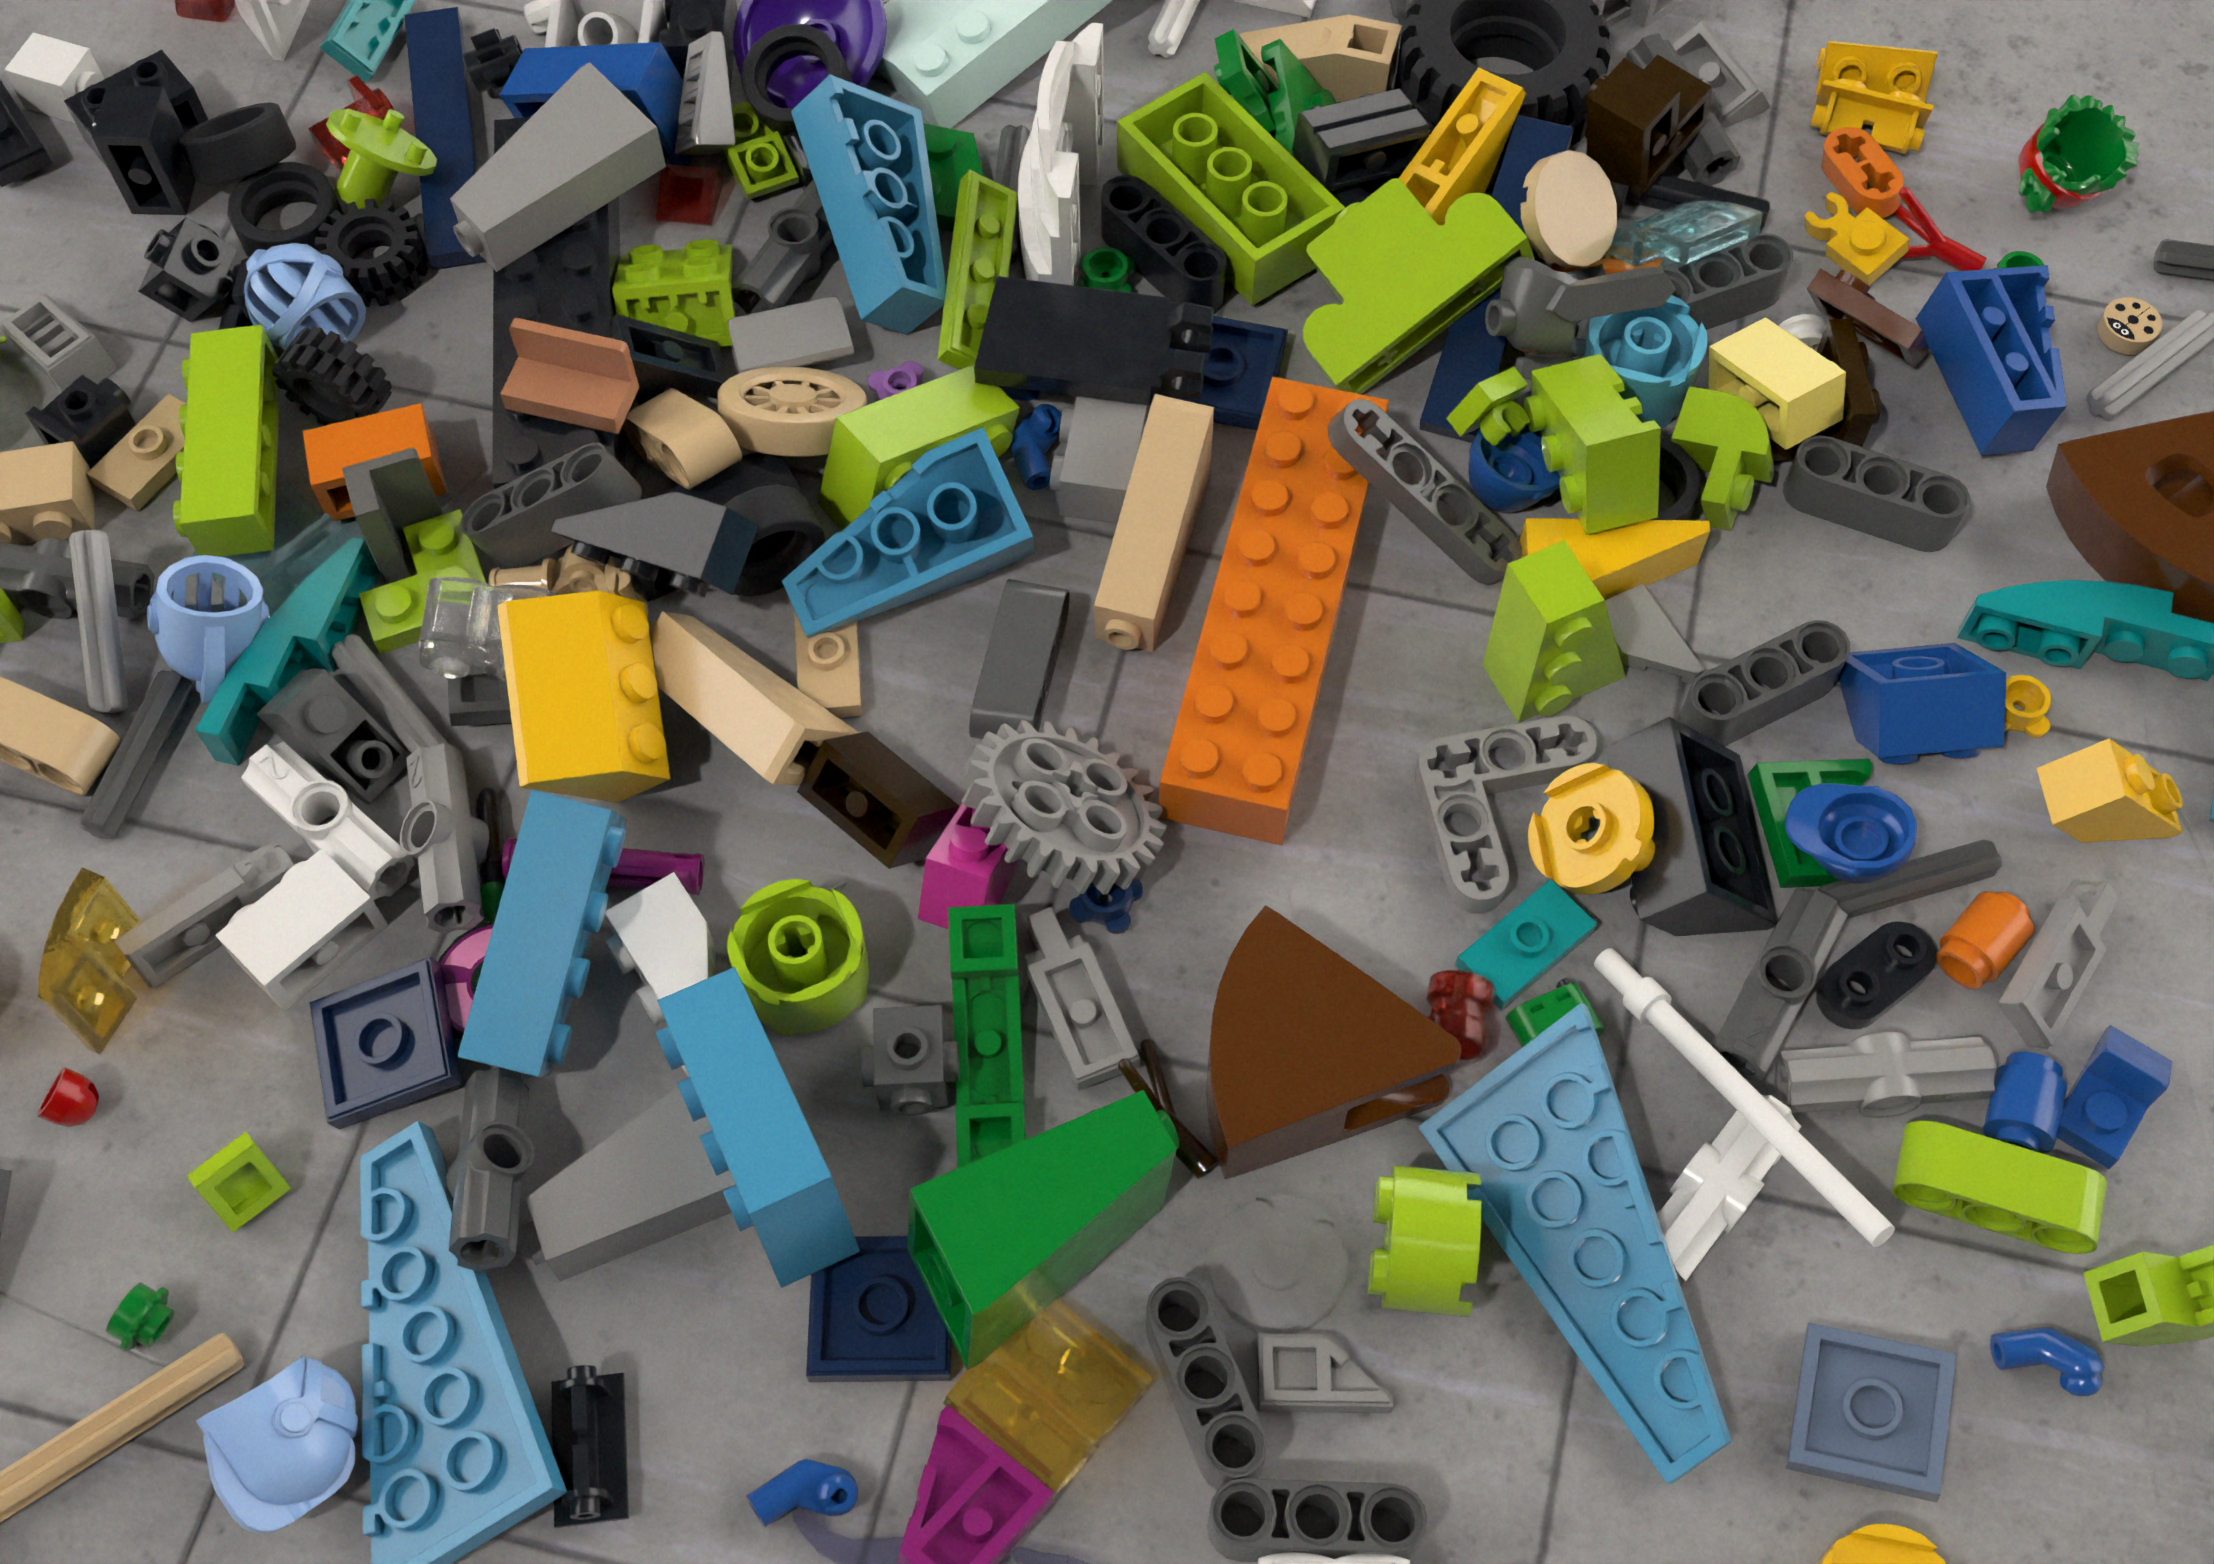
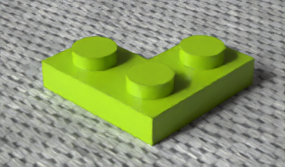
M461 509L403 527L418 574L359 593L373 641L380 654L445 633L444 608L494 606V601L491 600L489 587L474 543L461 531L460 523L463 516Z

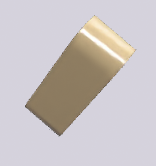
M670 388L630 410L622 425L634 449L645 462L689 490L742 460V453L738 442L722 417L674 388Z
M0 676V761L69 792L84 796L114 757L122 739L108 726L88 714Z

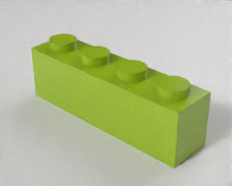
M262 325L191 333L189 358L182 361V377L187 389V404L179 407V422L184 436V452H178L176 455V470L182 487L181 500H176L173 504V519L178 534L181 537L187 536L198 556L224 557L274 550L280 388L275 383L277 377L272 375V370L279 358Z

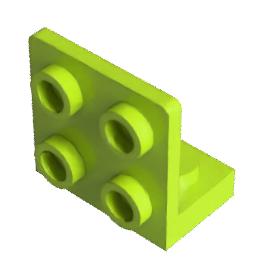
M699 239L685 244V249L663 251L662 246L656 244L639 245L629 249L628 254L620 256L612 289L616 314L717 341L719 347L732 346L728 328V320L736 317L731 286L734 259L732 245H719V242L714 239Z

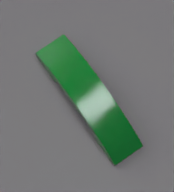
M1015 904L948 907L954 1041H958L960 1081L956 1082L955 1106L957 1168L1026 1140Z

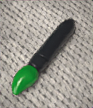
M485 787L479 793L476 801V818L484 821L489 830V844L486 854L479 864V876L484 919L487 923L493 925L505 886V878L502 872L504 839L502 810L499 798L492 788Z

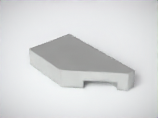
M1643 583L1605 600L1622 665L1642 671L1646 667L1672 673L1682 676L1681 681L1692 684L1698 676L1704 673L1702 665Z
M1258 1334V1411L1391 1413L1393 1396L1383 1386L1380 1388L1350 1359L1351 1355L1330 1335Z

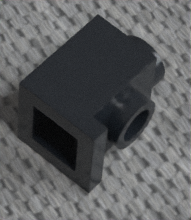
M84 375L76 379L44 409L39 410L33 406L25 413L45 445L73 441L90 469L137 425L127 409L131 405V400L116 383L108 378H104L96 384Z

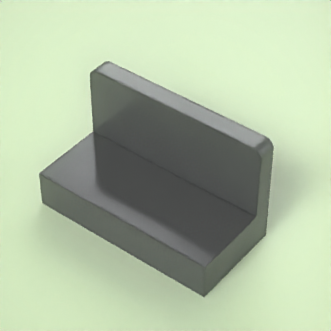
M414 448L342 468L355 518L387 584L411 577L401 540L406 539L403 527L443 515L417 450Z

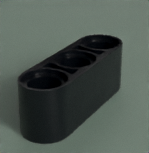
M1121 175L1109 179L1101 190V234L1105 243L1109 247L1121 251L1125 256L1130 257L1135 263V270L1163 296L1170 298L1171 303H1178L1179 306L1187 302L1213 307L1214 314L1222 308L1225 300L1227 260L1223 250L1144 180L1131 175Z

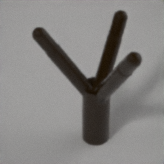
M1144 1039L1140 1043V1048L1153 1091L1129 1059H1121L1118 1062V1068L1135 1093L1144 1090L1155 1111L1164 1110L1168 1114L1179 1139V1148L1176 1150L1175 1156L1197 1179H1200L1218 1160L1176 1117L1153 1042L1150 1039Z

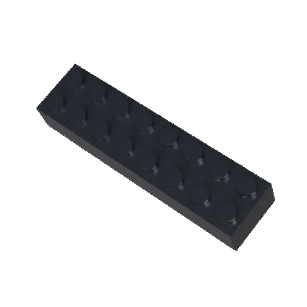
M531 117L494 120V154ZM619 196L496 272L493 269L492 484L494 489L592 442L601 443L626 469L625 431L623 426L619 434L505 409L500 395L518 358L509 331L514 318L614 339L610 321L616 314L612 289L620 260Z

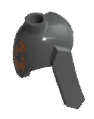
M1516 257L1503 267L1499 300L1490 301L1485 314L1486 329L1491 336H1505L1516 349L1530 355L1547 358L1584 355L1587 339H1575L1576 326L1579 320L1659 308L1665 304L1676 288L1661 266L1636 268L1606 275L1602 264L1570 272H1559L1531 258Z

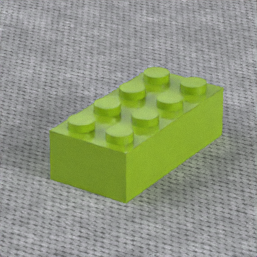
M1206 71L1117 121V169L1123 175L1136 176L1144 180L1223 250L1227 260L1226 280L1251 306L1315 269L1307 253V246L1335 223V219L1345 207Z

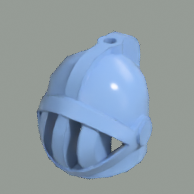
M290 243L272 246L268 250L257 249L246 262L248 270L244 283L246 308L253 325L263 326L271 344L282 347L285 351L297 334L306 327L310 330L314 327L322 328L326 335L330 331L340 335L341 342L345 344L349 340L352 341L359 334L365 323L366 307L359 294L344 278L340 264L332 257L321 254L308 244Z
M211 555L187 557L168 566L159 576L156 591L150 599V605L147 606L148 630L155 634V640L161 656L169 668L186 678L196 680V690L200 693L202 704H210L229 670L243 651L251 644L262 625L269 619L268 605L263 600V588L257 576L245 566L228 558ZM212 573L222 575V604L211 605ZM196 574V605H185L186 577ZM240 590L247 598V602L239 603Z
M301 1355L295 1362L270 1380L196 1420L204 1434L203 1441L209 1474L216 1494L231 1517L243 1529L255 1534L276 1532L299 1519L332 1496L348 1480L354 1466L355 1446L352 1439L356 1436L358 1417L355 1414V1397L351 1387L335 1369L322 1365L320 1360Z

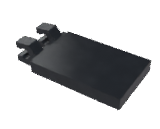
M997 276L974 366L975 383L1150 406L1153 391L1167 397L1201 399L1204 384L1203 368L1205 354L1195 352L1210 353L1213 337L1212 322L1214 308L1187 302L1178 306V303H1171L1168 297Z

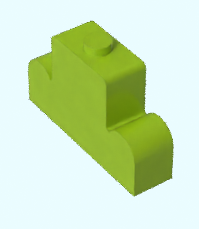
M1393 178L1364 201L1355 202L1343 209L1335 219V223L1308 244L1307 253L1317 272L1342 303L1341 305L1337 303L1325 304L1315 309L1306 319L1303 327V340L1308 351L1335 389L1357 394L1364 393L1501 287L1503 267L1512 259L1525 257L1535 260L1528 237L1494 198L1479 192L1461 196L1448 208L1444 218L1445 224L1440 226L1400 179Z

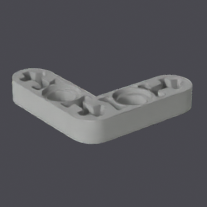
M1561 715L1439 737L1427 742L1421 748L1415 768V782L1447 891L1453 903L1459 908L1473 914L1494 910L1502 902L1510 879L1509 868L1486 795L1548 784L1570 768L1591 763L1597 747V737L1591 725L1586 721L1572 715ZM1557 739H1565L1569 747H1578L1576 755L1568 756L1564 748H1555ZM1497 747H1509L1520 754L1523 764L1514 770H1503L1492 764L1488 753ZM1543 753L1541 762L1536 763V754ZM1470 754H1476L1475 762L1468 764ZM1445 761L1448 769H1456L1454 777L1445 778L1441 770H1434L1435 762ZM1475 763H1476V771H1477L1478 774H1475V773H1474ZM1454 812H1464L1476 820L1479 830L1468 837L1456 836L1447 830L1444 825V818ZM1477 852L1475 864L1481 879H1490L1486 891H1479L1475 882H1467L1471 866L1469 856Z

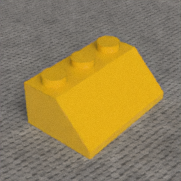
M596 590L510 600L497 605L520 787L619 803L670 780L645 602Z

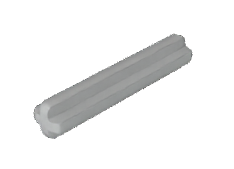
M2201 310L2194 311L2089 391L2087 400L2091 405L2089 408L2090 413L2095 417L2101 415L2105 419L2115 417L2213 341L2214 313L2209 312L2206 314Z
M81 530L70 535L69 544L88 705L91 712L117 713L127 709L128 698L109 538L105 532L100 530Z
M347 635L342 642L335 643L332 646L331 656L335 659L337 666L409 754L420 746L430 747L442 743L448 744L359 636Z

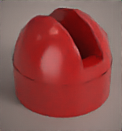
M64 1067L49 1088L39 1108L37 1117L65 1127L83 1125L93 1117L98 1104L99 1093L95 1083L84 1075Z

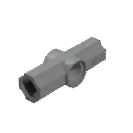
M446 743L430 747L420 746L406 757L412 808L403 820L400 830L401 849L407 855L418 858L423 909L427 928L444 934L456 930H470L484 919L477 866L486 854L489 844V830L484 821L470 814L462 751Z
M1880 1032L1859 1037L1851 1041L1847 1046L1779 1051L1775 1058L1774 1084L1777 1099L1789 1107L1792 1113L1859 1108L1863 1116L1885 1118L1911 1112L1926 1103L1988 1099L1995 1091L1994 1074L1996 1065L1991 1046H1987L1983 1042L1982 1037L1908 1042L1907 1036L1902 1033Z

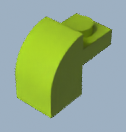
M1689 386L1671 439L1672 442L1679 444L1694 459L1698 470L1710 472L1701 497L1706 521H1709L1712 528L1731 531L1737 511H1746L1749 506L1754 480L1772 483L1774 460L1767 426L1759 411L1745 399L1726 392Z
M2214 1244L2179 1257L2142 1251L2083 1272L2102 1342L2129 1346H2151L2185 1343L2214 1337Z

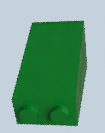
M1144 1090L910 1188L907 1249L967 1370L984 1362L1162 1209L1168 1182L1171 1179V1170L1176 1150L1179 1148V1139L1168 1114L1164 1110L1155 1111Z

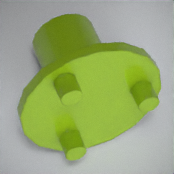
M352 109L331 111L326 126L336 139L351 149L334 189L336 195L349 204L355 201L357 208L362 209L365 208V199H375L378 208H381L383 201L388 198L398 172L418 176L433 173L437 158L419 139L400 128L404 119L401 113L389 109L385 119L382 120Z

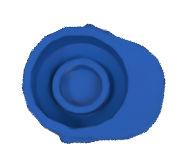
M1527 425L1517 436L1512 437L1509 433L1496 446L1491 445L1484 438L1481 430L1478 431L1469 449L1468 474L1470 486L1482 504L1498 512H1516L1536 504L1543 498L1549 497L1560 487L1558 471L1549 472L1546 467L1542 453V435L1540 431L1532 433Z
M1821 783L1806 787L1796 794L1790 802L1784 822L1789 839L1800 850L1811 855L1825 872L1848 883H1871L1889 876L1909 859L1916 844L1917 823L1912 809L1900 797L1881 789L1879 786Z

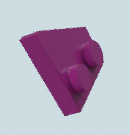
M947 1405L940 1413L936 1436L927 1465L925 1464L917 1490L916 1503L900 1547L898 1564H999L1052 1506L1054 1492L951 1406Z

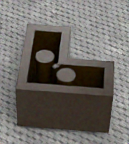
M1658 54L1645 69L1623 58L1609 75L1602 74L1595 80L1586 96V104L1588 105L1587 128L1585 130V138L1587 139L1586 155L1600 165L1610 180L1631 186L1629 191L1641 197L1709 121L1712 86Z

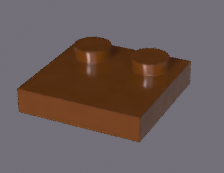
M1820 268L1807 287L1820 312L1832 319L1852 318L1857 334L1917 369L1930 350L1922 328L1875 301V298L1868 293L1870 286L1851 273L1840 269L1836 277Z

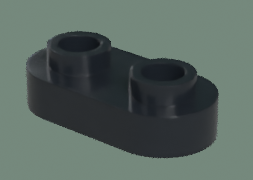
M1890 922L1882 925L1827 969L1816 990V1000L1820 1011L1830 1022L1845 1029L1855 1030L1870 1026L1917 989L1928 977L1936 963V950L1932 940L1922 929L1910 923ZM1893 945L1906 948L1912 954V958H1904L1897 954ZM1846 982L1860 984L1864 988L1866 995L1854 994L1849 990Z

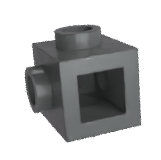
M942 1005L873 1008L874 1045L862 1046L861 1070L863 1087H875L880 1110L891 1109L893 1113L898 1115L918 1116L930 1112L932 1107L948 1106L947 1082L960 1081L958 1041H946Z

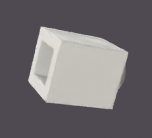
M34 32L4 69L25 109L75 123L64 100L105 79L90 48Z

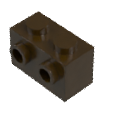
M868 731L824 740L797 790V793L888 869L925 859L960 807Z

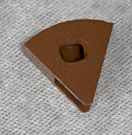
M2214 411L2078 438L2058 444L2046 488L2055 514L2063 529L2086 562L2107 582L2140 585L2173 592L2171 613L2214 623Z
M1266 905L1246 928L1234 948L1221 978L1212 1013L1206 1082L1207 1115L1213 1148L1224 1179L1236 1177L1441 1105L1446 1100L1449 1092V1082L1442 1073L1453 1069L1457 1065L1462 1052L1461 1045L1454 1036L1371 976Z

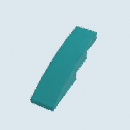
M352 537L313 571L262 625L251 644L243 651L229 670L195 729L215 761L239 766L261 720L257 713L300 670H310L312 667L325 669L330 672L335 671L337 664L331 656V648L335 643L342 642L347 635H352L363 612L359 593L373 589L381 573L365 539Z

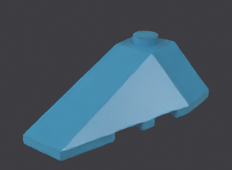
M983 427L923 454L911 465L912 469L887 492L883 490L869 503L868 509L842 532H836L782 580L808 639L817 634L840 628L978 579L1036 553L1032 532Z

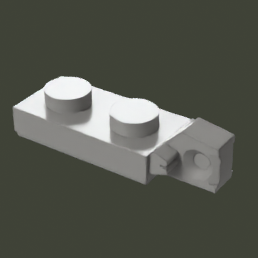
M277 841L271 842L247 854L244 860L236 862L234 866H230L215 877L201 882L194 890L158 913L144 918L134 928L114 941L149 988H156L221 946L222 943L215 935L228 925L232 916L244 906L254 904L279 884L284 874L295 864Z
M2074 879L2056 901L2041 930L2036 934L2018 970L2006 986L1999 1005L2028 1047L2048 1049L2049 1046L2052 1047L2107 950V947L2100 938V933L2119 901V897L2109 881L2091 882Z
M1052 907L1028 915L1027 919L1030 928L1027 929L1036 951L1024 956L1027 965V975L1077 1091L1122 1074L1118 1068V1062L1123 1058L1129 1059L1135 1068L1140 1067V1057L1089 942L1083 943L1080 935L1066 940Z

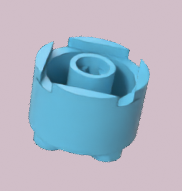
M1673 295L1659 308L1591 318L1585 338L1587 339L1585 354L1582 355L1585 358L1601 354L1624 382L1625 391L1619 392L1622 399L1636 397L1642 404L1643 412L1636 415L1642 423L1655 420L1661 429L1668 426L1673 417L1680 413L1689 386L1694 387L1707 349V331L1702 321L1699 327L1689 315L1690 307Z

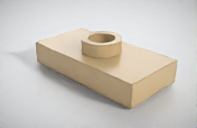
M168 393L87 473L94 486L138 512L177 473L176 455L178 452H184V436L179 422V407L186 403Z
M794 610L798 690L838 718L863 716L858 621L817 634L808 639Z

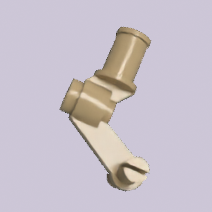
M573 544L567 548L564 556L557 561L553 558H547L539 566L508 569L493 568L489 574V592L491 600H494V606L510 600L599 590L643 601L646 605L647 617L649 614L646 600L642 595L635 592L630 575L627 572L620 571L611 556L607 565L603 566L570 553Z

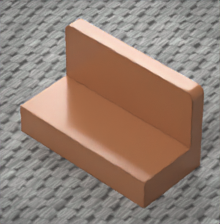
M514 318L509 331L518 358L500 393L505 409L619 434L639 390L628 345L616 339Z

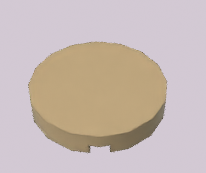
M1566 150L1538 160L1528 172L1524 181L1523 188L1528 187L1526 193L1527 201L1520 203L1521 221L1529 243L1539 258L1548 264L1556 263L1563 267L1560 269H1577L1600 260L1611 246L1617 227V203L1610 180L1600 165L1582 152Z

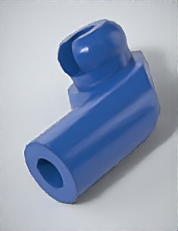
M2052 1327L1996 1333L1991 1336V1355L1995 1365L2000 1370L2045 1364L2061 1371V1387L2075 1396L2094 1395L2102 1386V1378L2099 1372L2104 1370L2105 1366L2097 1351Z

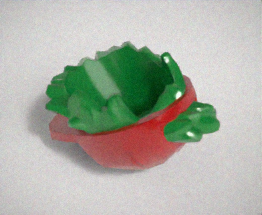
M2075 94L2070 95L2059 110L2056 108L2050 109L2045 123L2025 143L2018 158L2021 178L2019 195L2022 197L2026 196L2028 211L2031 213L2036 211L2045 213L2051 207L2060 210L2077 207L2103 191L2113 189L2117 186V181L2126 178V171L2137 166L2136 159L2139 154L2137 151L2139 143L2131 142L2136 134L2133 130L2125 127V116L2115 115L2112 105L2102 108V101L2095 100L2090 95H2086L2081 99Z

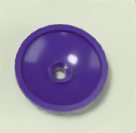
M743 0L737 12L733 31V49L741 76L743 63L752 45L766 32L783 25L806 24L823 31L837 45L845 59L852 83L864 87L873 76L883 55L887 35V20L882 0ZM796 56L784 61L773 72L767 84V93L770 100L780 108H795L828 76L826 66L815 56Z

